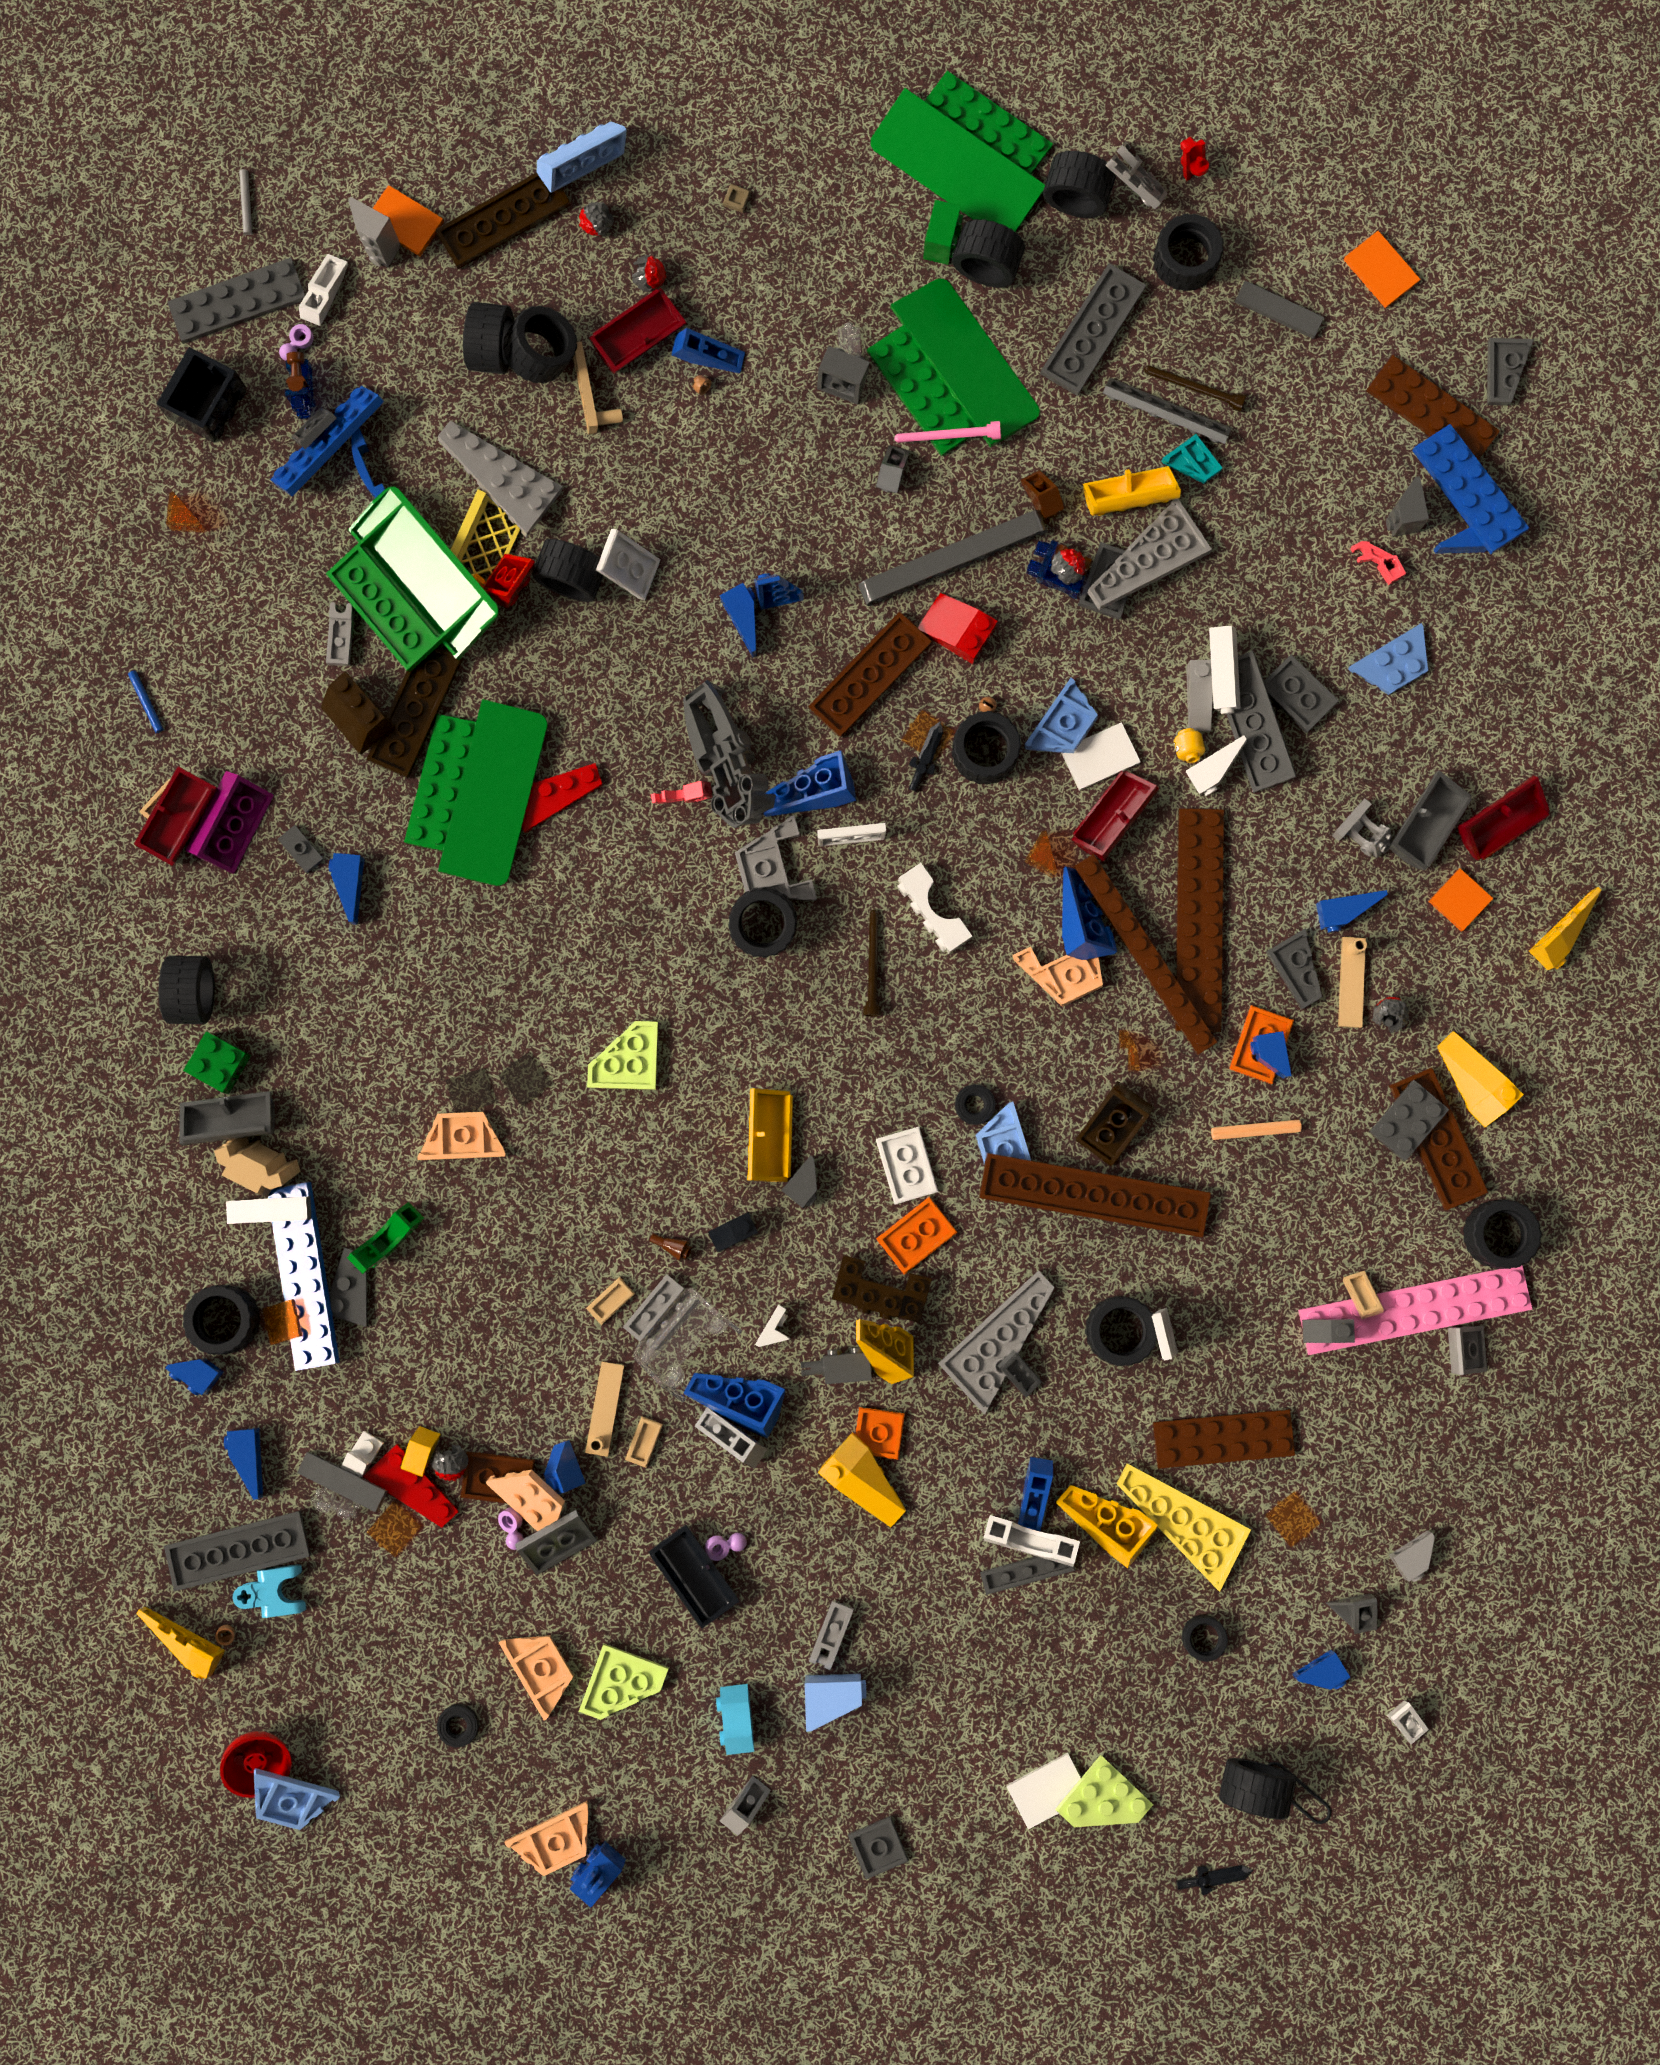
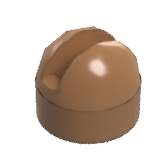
M698 375L693 379V389L700 395L706 394L711 387V380L703 375Z
M984 697L979 703L980 712H995L997 708V703L992 697ZM986 701L987 703L993 705L994 707L991 708V707H989L988 705L984 704L983 702Z
M230 1625L221 1626L216 1632V1641L224 1646L231 1644L235 1638L234 1628ZM226 1631H229V1632H230V1633H227V1634H225V1635H223V1636H221V1634H220V1633H223V1632H226Z

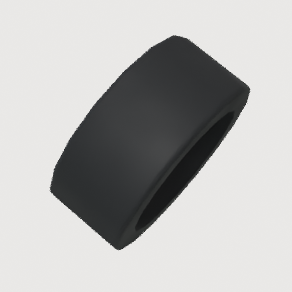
M1194 1616L1187 1621L1182 1630L1183 1646L1198 1661L1209 1662L1216 1660L1223 1655L1227 1648L1228 1637L1226 1630L1212 1616ZM1199 1625H1210L1217 1631L1218 1643L1211 1651L1201 1652L1192 1645V1632Z

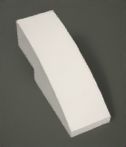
M327 254L309 282V291L299 305L301 319L321 326L344 278L348 266L347 261Z

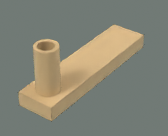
M582 341L577 342V350L573 360L589 435L597 433L598 425L623 422L621 409L595 411Z
M1342 937L1338 1027L1362 1028L1366 938Z
M603 1361L601 1363L585 1453L609 1456L625 1365Z

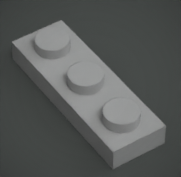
M666 1274L623 1328L641 1342L685 1288Z

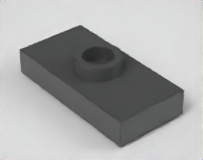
M296 825L292 826L278 838L280 843L307 874L325 860Z
M1014 1350L997 1365L1026 1398L1042 1383L1040 1378Z

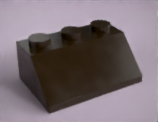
M346 671L328 686L321 709L360 755L394 727L393 723L361 685Z

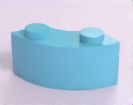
M748 1684L720 1687V1697H716L717 1712L722 1711L723 1731H719L721 1746L725 1745L726 1755L754 1752Z

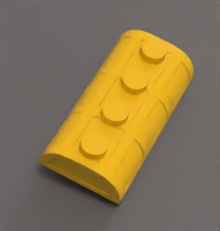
M1169 466L1133 474L1128 469L1125 470V475L1083 484L1086 504L1092 516H1102L1106 513L1125 511L1129 508L1169 502L1170 500L1180 498L1181 489Z
M750 1089L748 1181L788 1182V1178L791 1177L793 1096L790 1095V1091Z

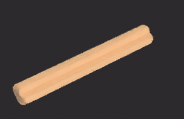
M1300 1120L1214 1127L1211 1129V1136L1213 1140L1295 1133L1300 1132L1302 1126Z

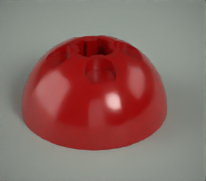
M252 1731L245 1733L233 1740L222 1756L220 1763L222 1783L235 1795L255 1798V1768L288 1777L292 1763L289 1750L280 1738L269 1732Z

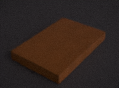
M466 1451L468 1466L463 1474L460 1498L506 1503L486 1484L490 1476L494 1475L496 1478L505 1477L507 1473H521L526 1470L534 1471L535 1459Z

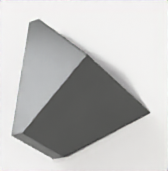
M1371 1594L1326 1602L1332 1610L1353 1628L1354 1634L1377 1630V1599Z

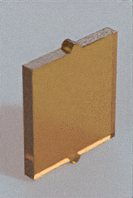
M921 710L915 721L909 724L910 728L901 741L921 752L930 728L939 721ZM942 723L943 735L932 761H935L941 750L946 748V743L954 732Z
M294 1299L263 1308L266 1322L265 1329L268 1331L270 1345L303 1336L299 1322L300 1316L297 1313Z
M1294 1491L1284 1500L1278 1501L1277 1505L1265 1514L1290 1547L1303 1537L1306 1538L1308 1533L1320 1524Z
M393 1501L366 1533L379 1543V1547L385 1548L391 1555L396 1557L421 1528V1525L410 1516L409 1511L405 1512Z

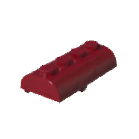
M660 288L659 290H654L592 333L593 335L589 339L606 366L613 374H616L678 329L684 327L687 322Z
M178 766L134 845L174 866L218 788Z
M1126 770L1124 772L1121 771L1073 832L1074 837L1072 841L1089 855L1094 854L1097 859L1105 861L1152 798L1158 793V786Z
M1534 775L1522 784L1458 826L1462 842L1474 859L1477 861L1480 859L1485 860L1549 816L1550 810L1539 778Z

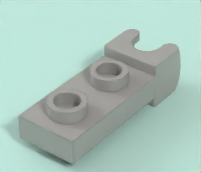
M331 602L329 608L330 620L326 664L350 666L355 608L351 603H348L346 610L343 613H339V608L334 602Z

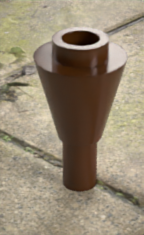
M652 1234L649 1242L661 1246L680 1262L683 1259H687L691 1253L692 1247L689 1246L690 1242L687 1240L665 1239L656 1234Z

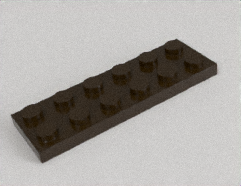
M536 172L437 228L435 232L456 268L460 269L571 206L562 188L551 193Z
M437 647L411 672L406 671L386 715L394 727L372 745L366 758L368 762L407 779L409 778L463 658L457 660L450 651Z

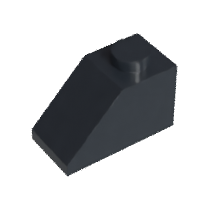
M749 1212L708 1233L718 1253L758 1234V1231Z

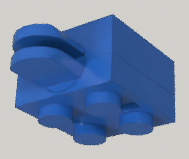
M606 1841L601 1846L597 1843L586 1859L587 1863L581 1862L570 1878L573 1881L570 1890L590 1908L621 1873L626 1861Z

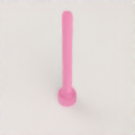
M992 421L991 424H987V427L896 434L894 439L898 443L987 436V438L996 440L1001 439L1000 421Z

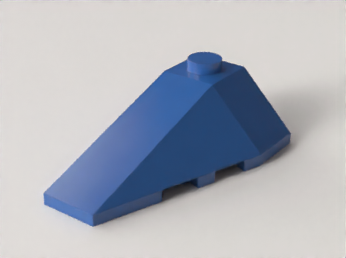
M765 573L754 579L760 610L804 600L801 589L777 574Z
M840 750L819 757L814 761L815 764L806 770L801 769L796 772L797 776L787 782L783 781L767 791L766 794H776L774 808L765 811V817L832 808L856 801L853 779L843 752Z
M1066 866L1063 868L1062 938L1067 956L1087 960L1115 954L1117 948L1113 933L1109 926L1105 927L1100 917L1103 915L1101 909L1094 905L1091 899L1093 896L1077 871Z
M694 1373L684 1394L743 1428L768 1439L779 1418L785 1389L765 1380L751 1381L738 1377L731 1379L722 1378L718 1375Z

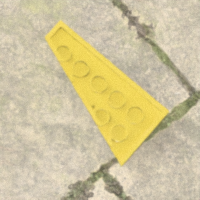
M1126 1464L1116 1484L1152 1521L1158 1524V1528L1220 1592L1251 1529L1141 1470Z

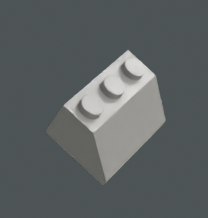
M350 197L349 204L356 230L369 256V260L376 266L380 267L382 264L388 268L401 247L390 218Z

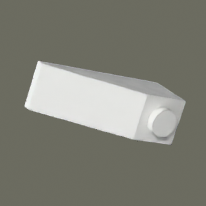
M1245 736L1240 737L1186 770L1188 777L1200 796L1202 794L1208 796L1218 790L1216 786L1221 783L1246 744L1247 739Z

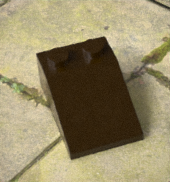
M1117 1081L1075 1141L1112 1167L1155 1107Z

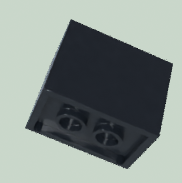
M188 347L156 404L169 420L214 443L217 438L223 435L224 425L227 419L230 420L235 413L234 407L238 400L241 401L244 398L246 386L235 370Z

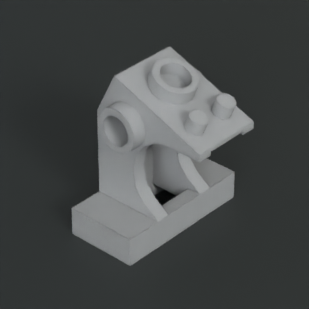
M1364 799L1332 836L1339 841L1347 834L1361 846L1360 849L1364 854L1369 857L1373 855L1378 858L1382 853H1386L1390 849L1389 845L1392 842V835L1389 827L1382 824L1378 827L1368 819L1365 812L1372 804ZM1363 826L1374 834L1369 841L1358 834Z

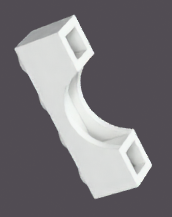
M919 863L898 878L900 883L897 885L898 889L904 897L908 895L912 900L910 906L917 915L921 913L925 919L923 924L927 931L935 933L938 938L936 943L942 952L946 950L950 954L972 938V935L960 918L945 919L933 912L928 902V892L934 881L922 863Z
M991 1515L989 1516L984 1535V1541L1072 1567L1074 1566L1080 1541L1035 1531L1012 1521Z

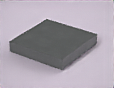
M320 407L291 438L306 449L336 417L329 410Z
M891 1815L848 1834L865 1879H869L909 1861Z

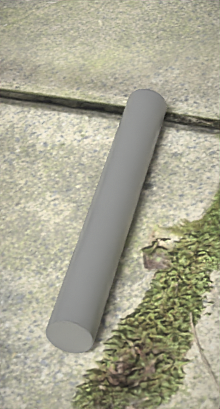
M242 169L239 171L243 234L252 235L248 170Z

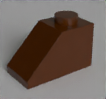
M1040 470L1020 480L1036 510H1039L1044 518L1052 517L1064 509L1058 487Z

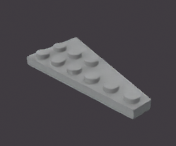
M449 421L438 435V441L454 459H457L464 466V470L475 478L480 488L498 508L504 510L508 515V519L513 524H516L521 529V533L527 538L560 495L562 486L452 421Z
M1174 499L1159 514L1158 518L1115 560V563L1094 582L1087 593L1098 610H1101L1210 554L1212 549L1179 499Z
M1037 1271L938 1362L941 1368L984 1415L1006 1376L997 1365L1012 1350L1019 1353L1054 1289L1053 1285L1040 1271Z

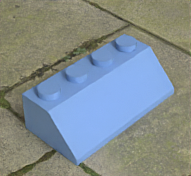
M609 122L605 125L601 124L592 132L581 134L573 142L562 144L554 152L543 154L537 160V174L552 193L624 154L627 129L614 122Z

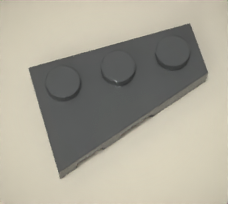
M1490 338L1488 340L1487 405L1511 404L1534 339Z
M1306 928L1266 951V954L1300 1009L1322 998L1317 974L1313 966L1311 949L1307 941Z
M344 1248L329 1293L332 1316L368 1327L367 1272L362 1274L348 1260L347 1257L354 1250Z

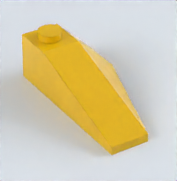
M1599 887L1591 890L1529 950L1547 970L1554 967L1557 970L1567 961L1565 957L1570 953L1601 892Z
M1454 1031L1437 1046L1456 1083L1458 1091L1466 1103L1468 1111L1484 1128L1508 1111L1524 1095L1505 1075Z
M856 1320V1342L878 1376L890 1384L914 1377L913 1336L898 1326L889 1327L888 1324L877 1325L876 1322Z
M853 1432L818 1471L834 1488L889 1527H892L906 1512L894 1488L890 1486L884 1476L881 1466L879 1467L874 1459L871 1449Z
M1072 1485L1056 1501L1058 1506L1104 1550L1126 1568H1129L1139 1556L1158 1527V1524L1139 1510L1126 1508L1118 1505V1502L1112 1500L1110 1502L1097 1497L1094 1493Z

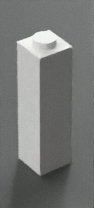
M1233 626L1209 628L1214 709L1221 711V714H1232L1234 709H1241L1236 628Z

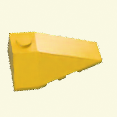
M147 1607L138 1610L137 1615L185 1668L191 1671L194 1677L207 1679L212 1676L225 1652L224 1649Z

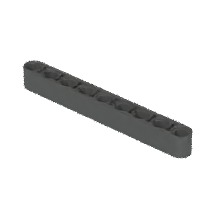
M1034 510L868 578L859 583L858 587L866 605L872 606V603L876 601L879 603L892 598L893 594H901L911 590L917 584L921 586L933 581L934 577L939 576L940 578L954 572L956 568L962 569L972 565L978 559L981 561L995 555L994 553L997 551L1001 553L1015 547L1014 544H1023L1035 539V536L1039 534L1042 536L1048 530L1039 510Z

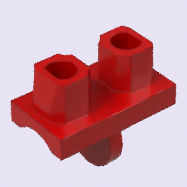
M1192 137L1183 140L1180 143V148L1183 151L1181 164L1183 166V176L1188 181L1193 174L1198 177L1206 174L1209 170V162L1205 159V142L1202 139L1197 142Z

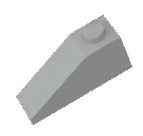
M1190 660L1186 666L1188 728H1193L1198 732L1211 731L1213 697L1211 660Z
M708 1407L695 1424L697 1429L741 1462L753 1468L757 1466L767 1451L765 1446Z

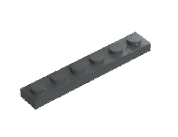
M1109 378L1103 394H1106L1111 400H1120L1127 403L1133 409H1142L1152 417L1166 419L1174 426H1182L1193 434L1207 436L1215 443L1221 442L1225 444L1231 431V427L1113 378Z

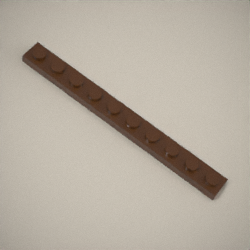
M1094 854L1075 865L1074 868L1195 1053L1199 1055L1217 1043L1216 1039Z

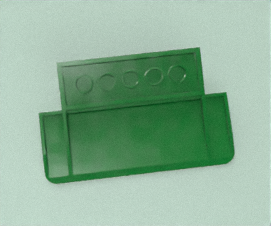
M946 71L925 101L904 88L873 134L870 143L871 148L876 153L945 201L960 205V211L971 219L994 221L1005 225L1014 232L1017 231L1043 194L1045 184L1033 177L1032 173L1053 146L1052 142L949 71Z
M942 278L935 279L890 305L891 310L902 326L869 347L867 353L923 432L987 427V424H991L992 421H1000L1001 439L992 440V438L982 436L991 448L1038 418L1040 413L1038 405L947 280ZM970 437L930 441L942 457Z
M396 487L386 488L351 525L348 531L359 543L326 573L408 672H411L441 643L447 647L457 660H460L493 624L499 614L498 606Z
M485 699L481 701L476 722L437 714L404 843L441 851L442 856L438 868L440 873L493 886L504 885L510 876L548 726L546 718L536 712Z

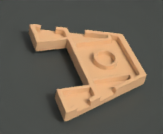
M1031 947L1012 956L1014 961L1061 1006H1065L1103 987L1099 957L1080 960L1065 955L1041 966Z

